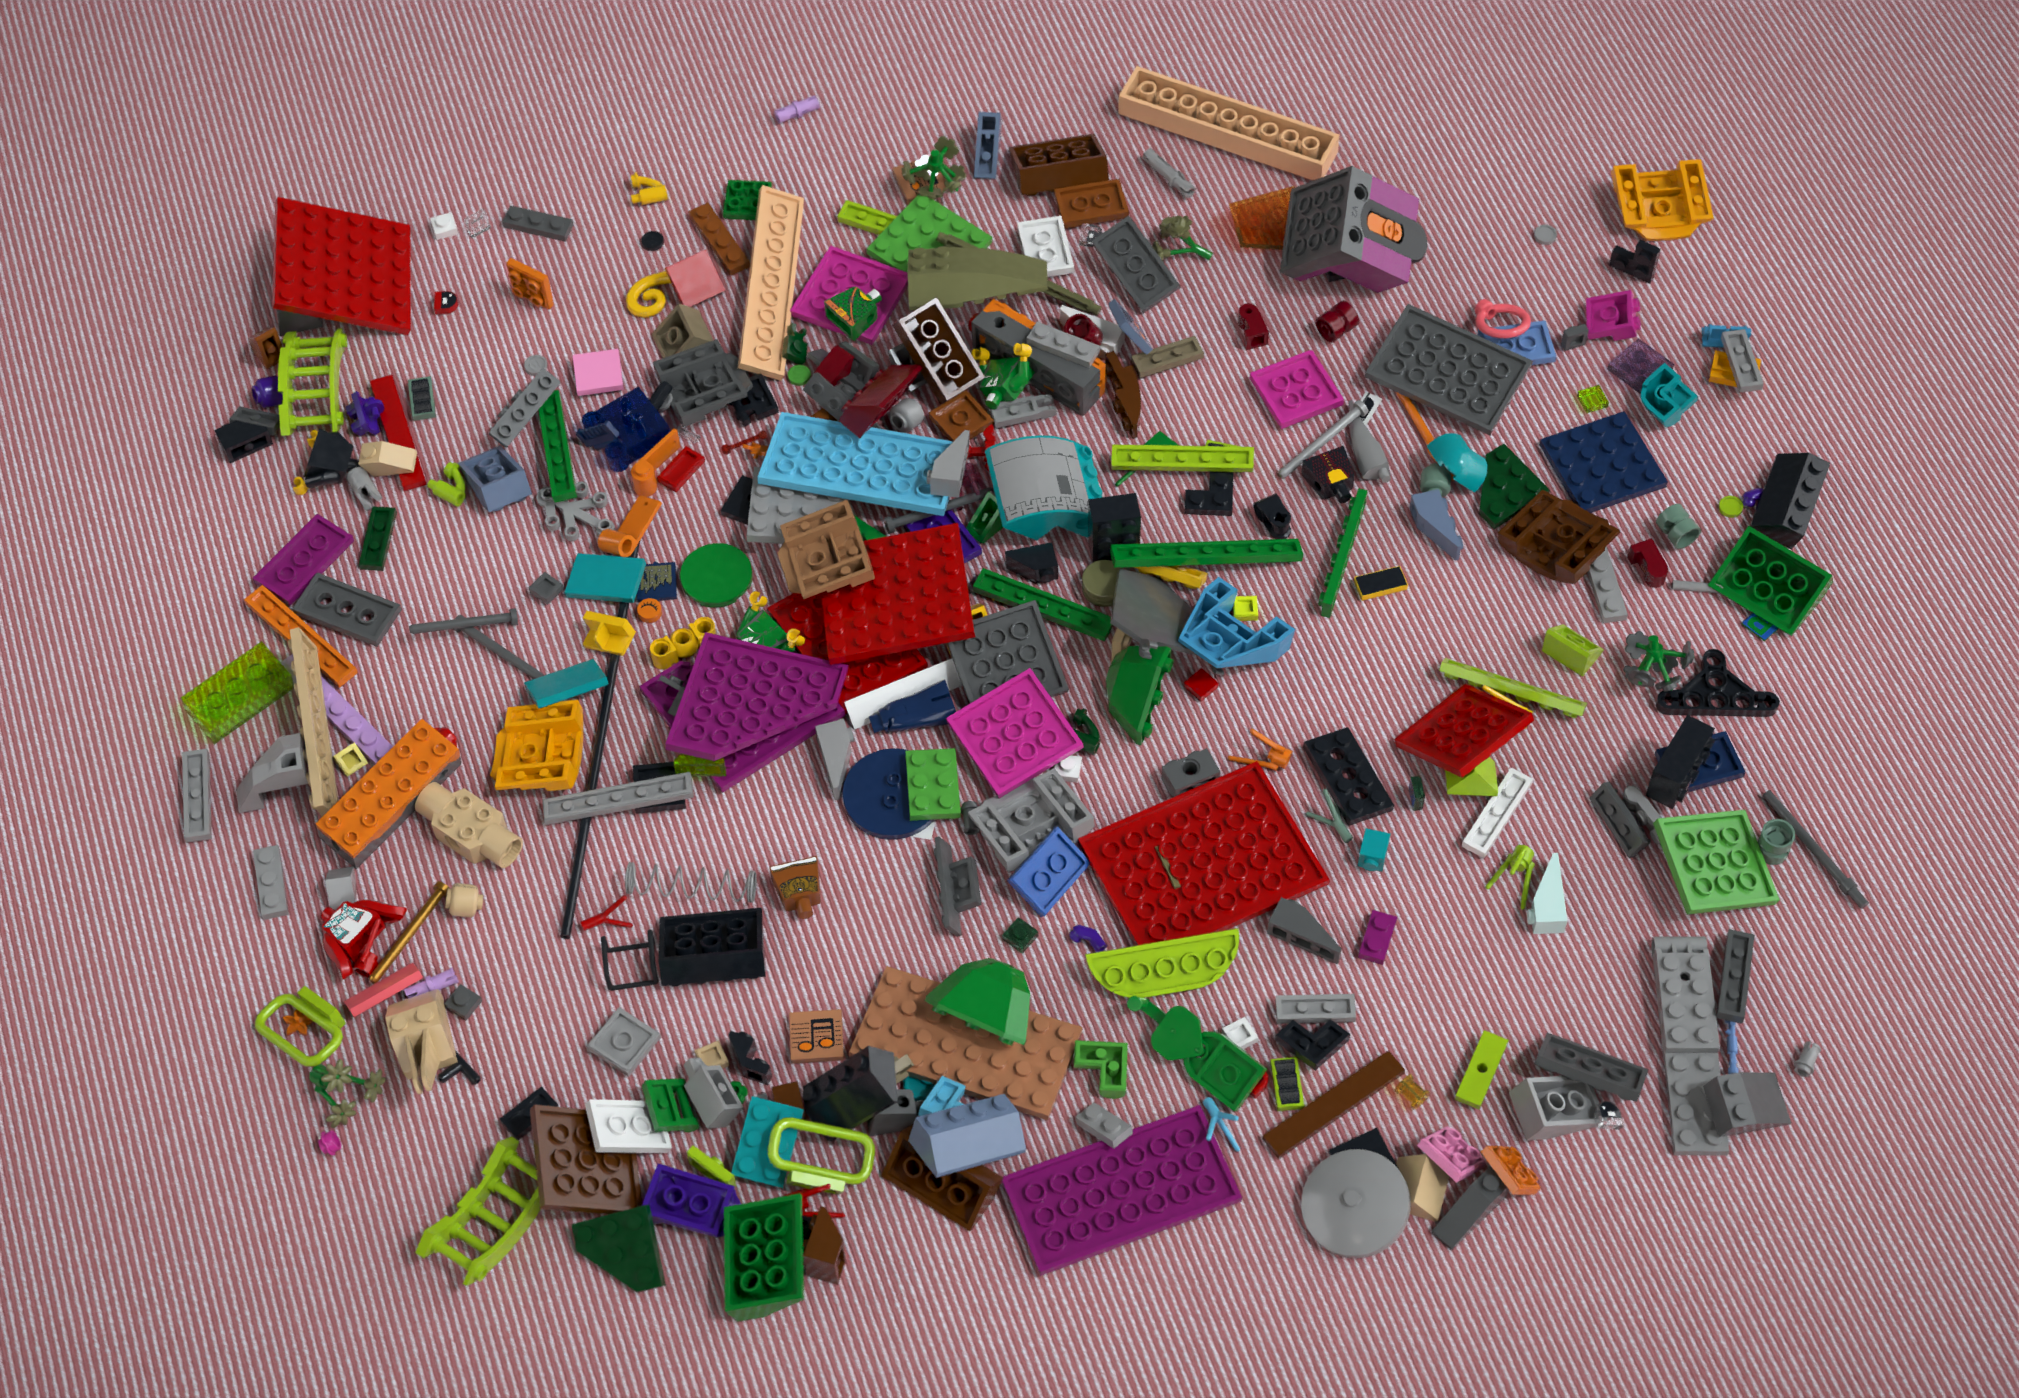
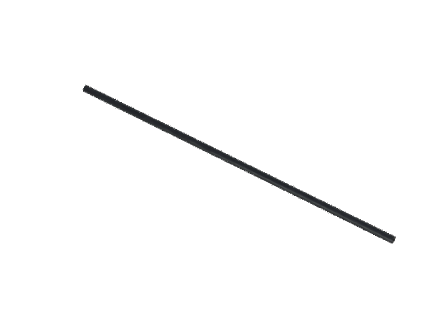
M640 541L629 557H638ZM619 603L617 617L627 619L629 603ZM610 654L606 676L608 684L604 687L586 791L597 789L620 655ZM592 817L581 818L560 934V937L563 939H570Z

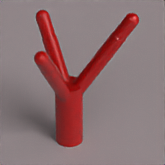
M623 895L604 912L581 921L583 930L586 931L603 923L632 928V923L607 918L611 912L627 899V896Z

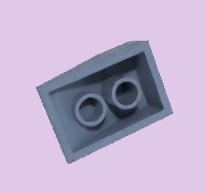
M501 445L458 463L472 490L488 512L499 511L505 505L512 502H520L526 496L532 494L524 469Z

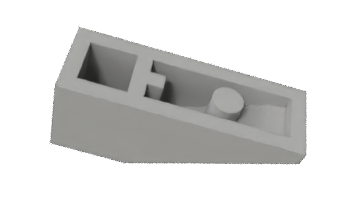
M965 430L934 460L933 469L928 470L927 484H931L930 494L959 498L969 451V430Z
M844 719L815 726L818 745L834 800L840 799L851 756L850 742H854L852 728L846 727Z

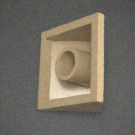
M1426 1154L1398 1157L1396 1164L1410 1192V1215L1438 1222L1449 1175Z

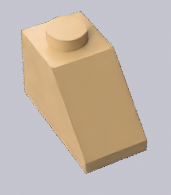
M384 441L362 443L359 465L373 477L413 473L417 451Z

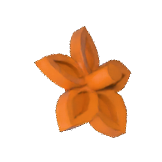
M752 442V445L743 444L742 448L750 450V454H754L753 458L758 459V455H766L769 446Z
M297 1009L294 1011V1016L282 1017L285 1023L290 1024L287 1028V1036L295 1033L297 1029L301 1035L307 1036V1026L313 1022L311 1019Z

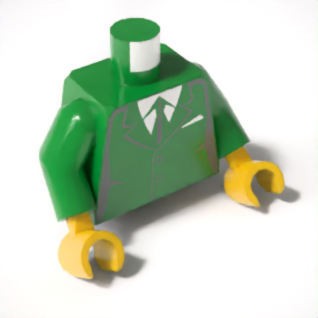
M1016 343L1013 352L1020 357L990 360L988 364H986V361L990 357V352L987 349L980 347V351L977 349L972 350L971 355L975 360L979 361V368L985 378L980 380L979 387L987 397L985 405L990 409H997L1000 402L1016 400L1024 387L1029 383V380L1035 373L1029 366V361H1027V357L1032 353V348L1029 345Z
M752 592L749 597L752 606L748 607L738 628L736 638L789 652L795 650V645H803L805 639L799 635V630L791 629L786 633L763 609L761 611L758 610L759 607H764L768 600L765 596H762L760 601L757 602L760 592Z

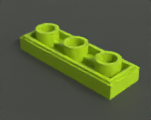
M1485 1030L1483 1031L1455 1096L1456 1101L1480 1110L1507 1047L1508 1039Z

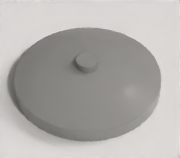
M1362 1149L1341 1151L1323 1160L1308 1177L1301 1199L1302 1216L1312 1237L1324 1249L1346 1258L1370 1257L1390 1247L1404 1231L1411 1209L1410 1192L1398 1168L1384 1156Z

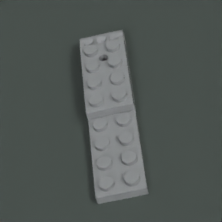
M1653 936L1651 951L1673 1155L1728 1156V1136H1718L1703 1089V1085L1716 1076H1721L1718 1057L1720 1045L1707 939L1705 936Z

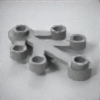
M577 482L575 484L577 497L584 498L589 494L588 485L585 482ZM544 487L537 493L538 504L546 509L547 517L545 523L548 530L555 531L560 527V520L556 515L555 507L563 511L566 525L564 534L568 541H575L579 538V530L575 526L574 517L594 527L598 537L605 529L615 530V525L611 520H600L583 511V509L594 507L604 508L608 504L607 496L604 492H597L593 495V498L573 502L560 501L554 503L551 487Z

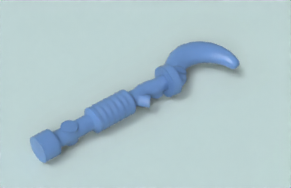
M1724 1020L1729 1028L1725 1031L1728 1035L1727 1054L1729 1055L1730 1066L1728 1074L1739 1073V1069L1736 1066V1055L1738 1054L1737 1036H1735L1736 1022Z

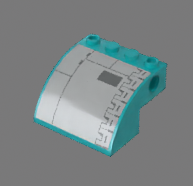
M1038 435L1011 439L985 450L1003 528L1036 541L1056 526L1088 538V499L1101 498L1103 494L1097 479L1098 472L1092 460L1093 453L1088 446L1066 438Z

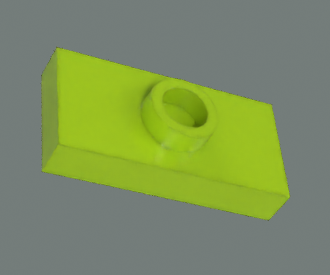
M694 1145L687 1151L689 1164L706 1177L736 1187L734 1175L724 1168V1164L715 1156L710 1158Z

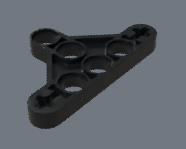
M1709 649L1704 653L1701 663L1702 671L1681 690L1661 691L1656 700L1657 710L1664 715L1771 717L1777 712L1780 703L1776 694L1766 691H1754L1731 673L1726 667L1725 655L1717 649ZM1714 657L1719 660L1720 664L1716 666L1711 665L1707 662V659ZM1717 678L1722 682V685L1718 687L1713 686L1709 683V679ZM1695 699L1699 702V706L1691 707L1686 703V700ZM1719 699L1724 703V706L1720 708L1715 707L1711 704V700ZM1740 699L1748 702L1749 707L1741 708L1736 704V701ZM1664 700H1669V703H1671V705H1667V703ZM1764 701H1767L1771 707H1767Z

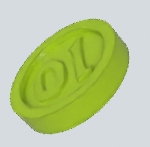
M1725 496L1720 500L1719 511L1722 515L1735 518L1742 513L1743 503L1739 498Z

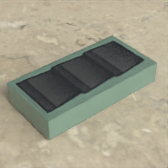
M431 376L408 380L413 421L435 418L436 409Z

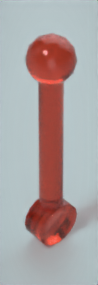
M762 430L758 435L730 446L725 444L721 447L722 453L727 455L732 449L743 444H748L758 439H766L768 434Z

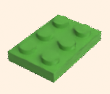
M956 749L906 751L910 821L960 818Z

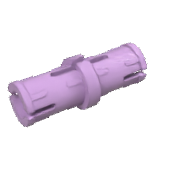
M813 95L798 102L795 100L786 107L776 109L774 114L780 124L795 117L801 118L803 114L819 109L820 105L817 97Z
M450 968L433 977L429 975L425 977L424 981L405 988L404 991L409 999L436 989H444L459 983L453 968Z

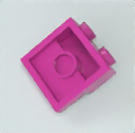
M1632 290L1586 298V323L1589 330V340L1612 336L1614 341L1637 337V330H1641L1640 318L1636 316V312H1640V303L1638 298H1634Z

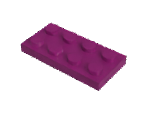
M316 514L253 577V581L259 587L263 585L279 600L291 606L303 594L317 572L322 574L354 542L353 536L319 514Z

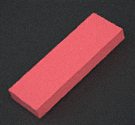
M411 963L345 1000L344 1004L352 1016L356 1017L416 983L423 977L419 969Z

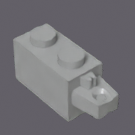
M689 1058L684 1064L689 1078L684 1087L707 1129L727 1127L744 1108L720 1065L707 1066L701 1058Z

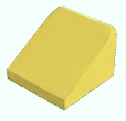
M355 742L332 757L347 777L368 764Z

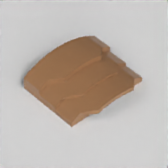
M848 500L780 525L785 541L778 552V557L791 593L802 594L803 599H806L824 591L831 592L849 584L855 587L875 579L863 538Z

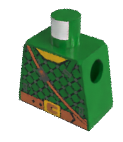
M852 287L824 301L825 315L854 342L877 320L876 304L882 298L875 289L865 294L858 287Z

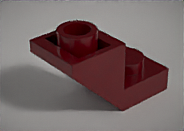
M835 345L814 373L818 372L833 386H836L838 380L849 376L854 356L839 345Z

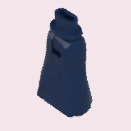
M943 679L912 695L888 703L885 707L878 709L879 713L870 715L869 720L874 733L884 730L885 733H889L888 727L890 732H901L916 728L948 725L946 718L954 714L956 710L947 683Z

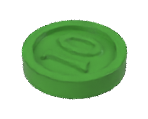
M795 365L788 371L789 382L796 386L807 384L811 378L810 369L804 365Z

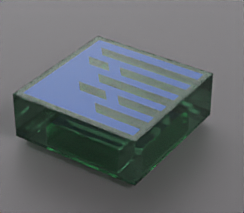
M1414 776L1410 778L1408 790L1413 811H1418L1423 808L1425 794L1421 777Z

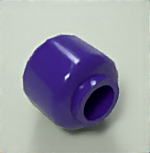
M269 376L257 379L255 386H252V395L255 403L260 404L263 408L282 405L283 392H278V377Z

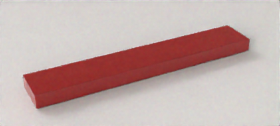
M392 374L370 380L375 399L381 400L384 404V411L380 416L389 443L416 450ZM417 455L414 472L399 474L404 491L427 485Z

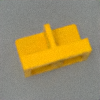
M587 610L582 618L590 628L583 642L585 648L620 656L625 654L636 633L627 619Z

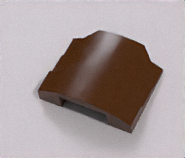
M1542 489L1498 532V543L1514 558L1533 571L1558 582L1576 584L1590 570V565L1605 551V547L1620 533V530L1610 525L1607 519L1584 510L1571 500H1562Z

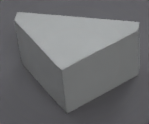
M354 866L328 870L325 883L330 907L337 910L343 902H357Z

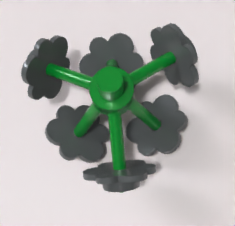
M1637 631L1635 634L1627 636L1625 651L1630 653L1633 659H1639L1641 654H1646L1639 667L1625 666L1623 671L1626 673L1625 677L1632 684L1642 687H1653L1656 679L1648 672L1651 664H1653L1654 671H1661L1664 681L1655 684L1656 690L1672 691L1682 679L1680 675L1673 678L1668 676L1673 668L1678 666L1676 658L1681 657L1680 664L1682 669H1686L1693 662L1694 649L1690 648L1691 642L1687 641L1683 646L1682 652H1677L1673 649L1666 650L1659 643L1658 636L1651 635L1648 637L1643 632Z

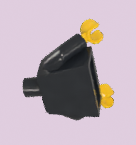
M322 429L311 431L310 435L312 438H307L312 452L304 473L306 478L303 480L301 477H295L293 480L297 487L292 489L297 495H304L308 488L342 483L346 471L349 472L356 467H361L358 460L350 458L354 446L339 432H326Z

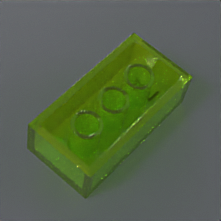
M261 641L183 695L181 701L188 715L215 745L293 690L294 682L287 669Z

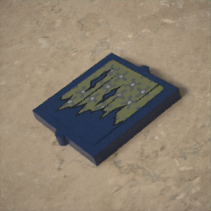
M675 562L646 564L637 591V602L647 598H653L659 602L677 599Z

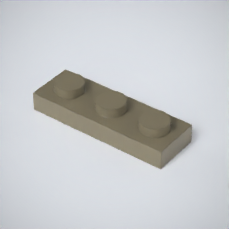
M1192 336L1154 348L1147 355L1143 352L1132 355L1131 363L1139 378H1143L1203 359L1204 352L1196 336Z

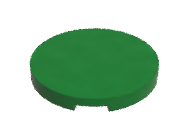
M713 543L699 547L687 556L681 567L680 579L685 594L701 603V606L719 608L737 602V599L747 589H750L753 573L751 563L744 552L732 545Z

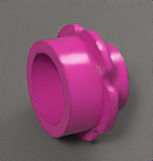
M333 1130L327 1133L325 1131L321 1132V1139L318 1140L321 1151L324 1154L336 1155V1152L342 1149L339 1137Z

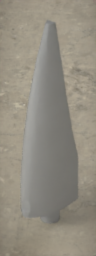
M1352 400L1349 401V411L1354 408ZM1359 415L1349 424L1352 448L1363 479L1373 480L1381 478L1382 482L1386 483L1391 480L1388 460L1380 443L1372 436Z

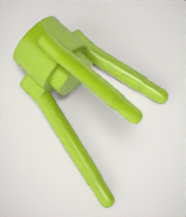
M1517 845L1513 853L1508 854L1505 862L1492 876L1485 888L1490 889L1509 865L1512 867L1510 870L1511 875H1514L1516 871L1522 872L1526 870L1520 905L1522 910L1525 909L1531 873L1535 866L1532 862L1534 851L1526 845Z

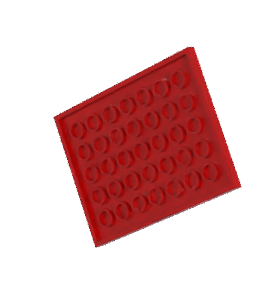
M1258 761L1078 838V845L1083 854L1088 858L1091 868L1135 945L1228 930L1275 909L1281 897L1287 900H1295L1329 885L1330 882L1329 877ZM1159 846L1160 855L1169 862L1171 866L1170 872L1178 880L1181 887L1174 889L1155 847Z

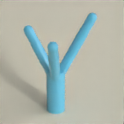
M1211 1097L1204 1099L1203 1105L1211 1116L1206 1140H1211L1215 1123H1218L1235 1151L1239 1152L1240 1147L1222 1120L1224 1118L1238 1121L1239 1117L1220 1112Z

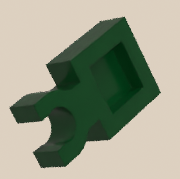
M793 322L787 327L788 335L783 341L782 357L798 365L806 362L808 343L804 342L803 338L806 336L807 329L802 328L797 332L796 324Z

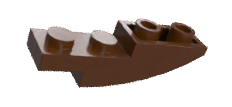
M1111 351L1105 353V375L1107 377L1110 376L1115 392V400L1112 401L1113 409L1116 414H1120L1124 430L1126 432L1129 431L1132 439H1135L1138 436L1141 419L1139 383L1132 365L1122 367L1115 352Z

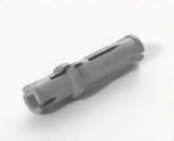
M1152 148L1144 152L1142 159L1163 176L1172 188L1175 187L1186 198L1193 196L1195 193L1193 190H1196V187L1184 178L1182 172L1176 171Z

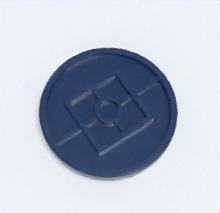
M891 748L868 754L860 759L846 776L843 785V802L846 813L853 824L868 835L887 840L903 839L923 831L934 821H910L905 752L909 750Z

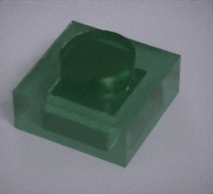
M1018 917L1004 932L1002 940L1023 954L1039 936L1038 930Z

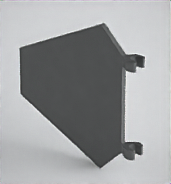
M1120 568L1117 572L1110 623L1139 642V655L1143 658L1151 659L1150 648L1157 649L1158 646H1167L1174 651L1198 656L1178 642L1179 636L1193 609L1160 578ZM1212 666L1213 673L1224 675L1222 668Z

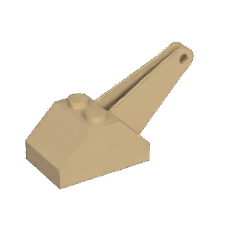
M438 989L388 1005L385 1017L390 1041L403 1074L408 1080L413 1079L418 1095L423 1093V1084L427 1092L432 1090L437 1070L458 1062L443 996Z

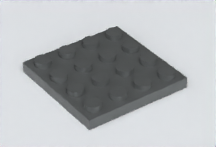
M1036 600L973 620L975 638L947 643L969 704L1029 668L1034 672L1050 697L1069 691Z

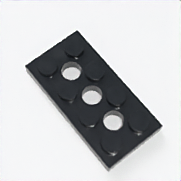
M1348 727L1304 742L1303 749L1348 826L1393 811L1395 805ZM1338 753L1343 759L1337 760L1332 758L1330 754ZM1346 772L1351 773L1354 779L1344 778L1342 774ZM1354 793H1363L1366 799L1356 798Z

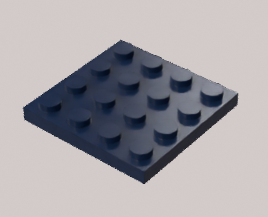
M1625 411L1540 439L1539 445L1573 503L1590 513L1667 487V479Z

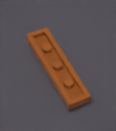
M708 202L688 211L690 219L730 276L750 268L749 259Z

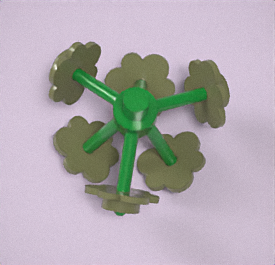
M945 136L938 138V142L934 144L936 149L931 151L930 157L928 155L921 156L920 160L915 161V168L911 169L908 161H903L904 167L901 169L902 176L913 185L916 184L914 173L917 177H923L926 181L930 180L929 185L919 187L918 191L919 195L932 198L933 200L937 197H943V193L951 192L952 194L959 191L962 186L961 182L966 178L962 165H952L949 168L944 164L943 158L946 157L951 160L959 153V148L955 145V141ZM939 172L946 179V187L942 192L941 189L934 188L935 177Z

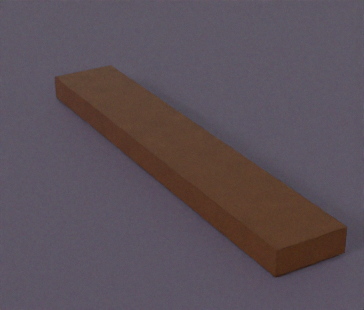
M1388 1050L1264 1134L1262 1139L1276 1157L1280 1159L1405 1074V1069Z

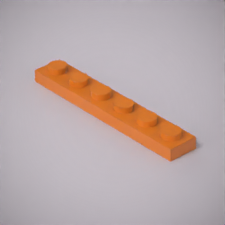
M263 585L244 599L245 604L287 642L291 639L290 629L299 627L317 646L320 671L339 688L358 673L357 668Z

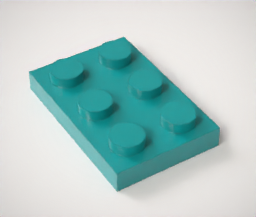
M752 1096L731 1173L737 1177L783 1188L787 1171L776 1168L769 1160L768 1144L773 1125L780 1119L785 1117L802 1119L804 1109ZM786 1128L782 1131L778 1154L782 1159L791 1161L799 1130Z

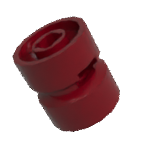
M1340 301L1330 311H1326L1317 317L1315 324L1320 335L1326 341L1334 343L1343 336V332H1349L1359 324V317L1351 304L1346 301Z
M1075 314L1065 323L1064 332L1096 345H1101L1103 333L1087 315Z

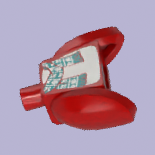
M360 900L354 903L343 902L337 910L331 907L323 910L321 914V920L324 921L322 929L325 933L322 938L323 948L330 960L340 970L342 979H346L353 973L351 961L354 963L359 955L363 953L375 920L377 918L381 919L375 936L376 939L386 928L385 924L396 923L404 918L407 912L406 907L393 906L375 900Z

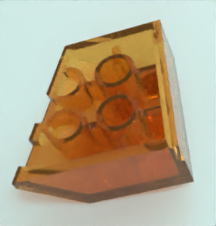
M1295 186L1229 203V210L1240 248L1283 250L1291 189L1295 188Z

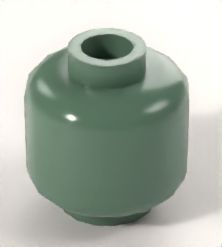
M1438 463L1430 464L1421 472V492L1439 489L1442 498L1445 497L1451 490V472L1445 466L1440 467Z

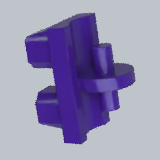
M357 391L351 394L353 402L345 408L351 418L354 420L358 418V420L351 424L352 431L358 436H362L367 432L373 435L380 433L377 418L384 411L383 402L374 397L362 398Z

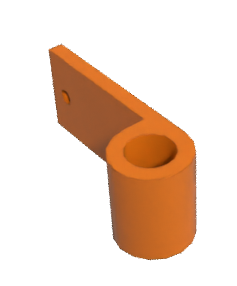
M675 428L631 468L633 486L637 495L649 497L657 491L655 470L680 448L678 430Z
M639 495L618 531L605 529L600 533L598 537L599 549L619 557H629L662 505L661 501Z

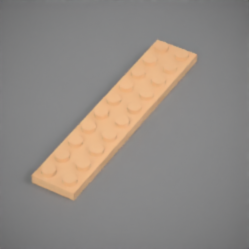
M762 185L758 197L738 368L756 374L761 373L763 376L781 381L784 377L786 358L782 357L783 341L788 335L787 327L790 325L791 320L790 309L793 302L804 198Z

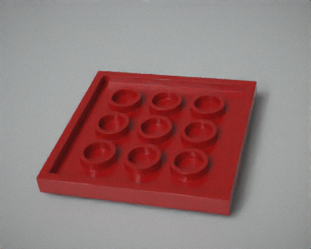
M1464 684L1397 736L1394 741L1396 747L1463 778L1519 732L1523 731L1534 721L1532 713Z

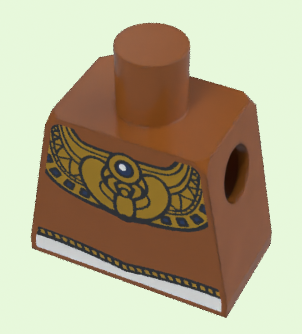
M817 856L769 866L772 883L785 911L797 910L798 918L800 919L812 917V906L821 903Z

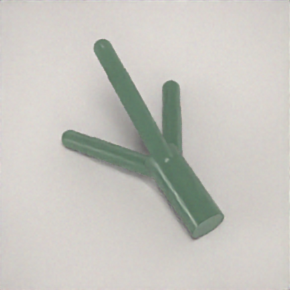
M1323 789L1322 792L1334 821L1309 811L1306 812V816L1333 826L1344 843H1348L1353 839V836L1342 822L1340 810L1335 802L1333 805L1328 790Z

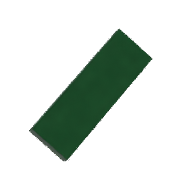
M372 506L359 561L360 570L384 571L397 515L396 508Z

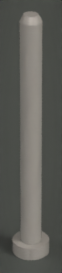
M1357 400L1353 404L1354 408L1279 470V476L1286 478L1303 463V460L1311 457L1359 415L1365 416L1369 412L1367 406L1361 400Z

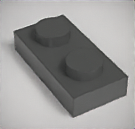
M241 406L238 407L229 419L230 423L240 421L267 427L269 434L273 436L280 428L278 414Z

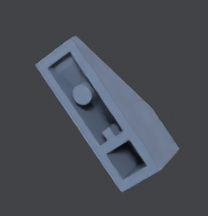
M978 113L974 178L996 179L1002 129L1001 113Z

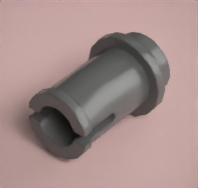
M966 801L960 808L961 814H963L964 833L967 835H975L980 832L979 828L968 816L969 811L979 807L975 801Z

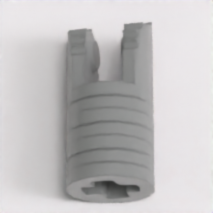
M356 467L348 472L346 475L347 482L366 511L371 510L373 505L368 496L371 495L375 500L380 501L382 496L362 467Z

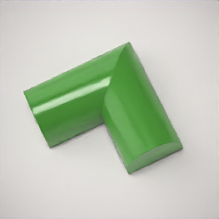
M1075 1040L1074 1068L1100 1070L1099 1093L1105 1098L1118 1099L1126 1094L1128 1043Z

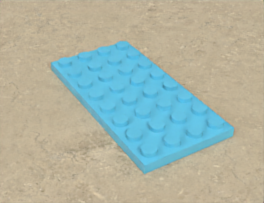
M781 412L758 474V484L944 516L950 497L930 494L931 484H927L928 470L933 469L934 460L953 441L872 427L861 438H858L838 421Z

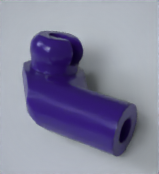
M1755 488L1744 492L1742 496L1744 497L1742 501L1743 506L1754 507L1755 501L1760 499L1763 489Z
M1079 924L1074 926L1073 930L1069 933L1072 941L1079 943L1082 939H1085L1096 952L1104 951L1107 948V944L1093 928Z

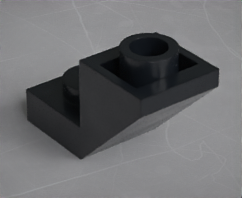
M730 1030L728 1034L730 1045L743 1076L768 1086L772 1078L771 1067L762 1059L754 1058L753 1060L757 1051L755 1039L748 1033H737Z

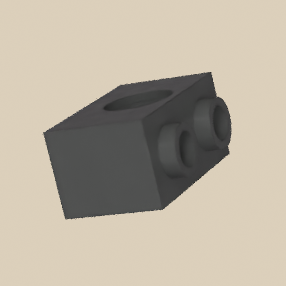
M1206 748L1201 751H1193L1182 759L1171 760L1162 767L1161 780L1173 798L1219 778L1221 772ZM1187 772H1192V773H1194V774H1193V775H1187V774H1185V773H1187Z

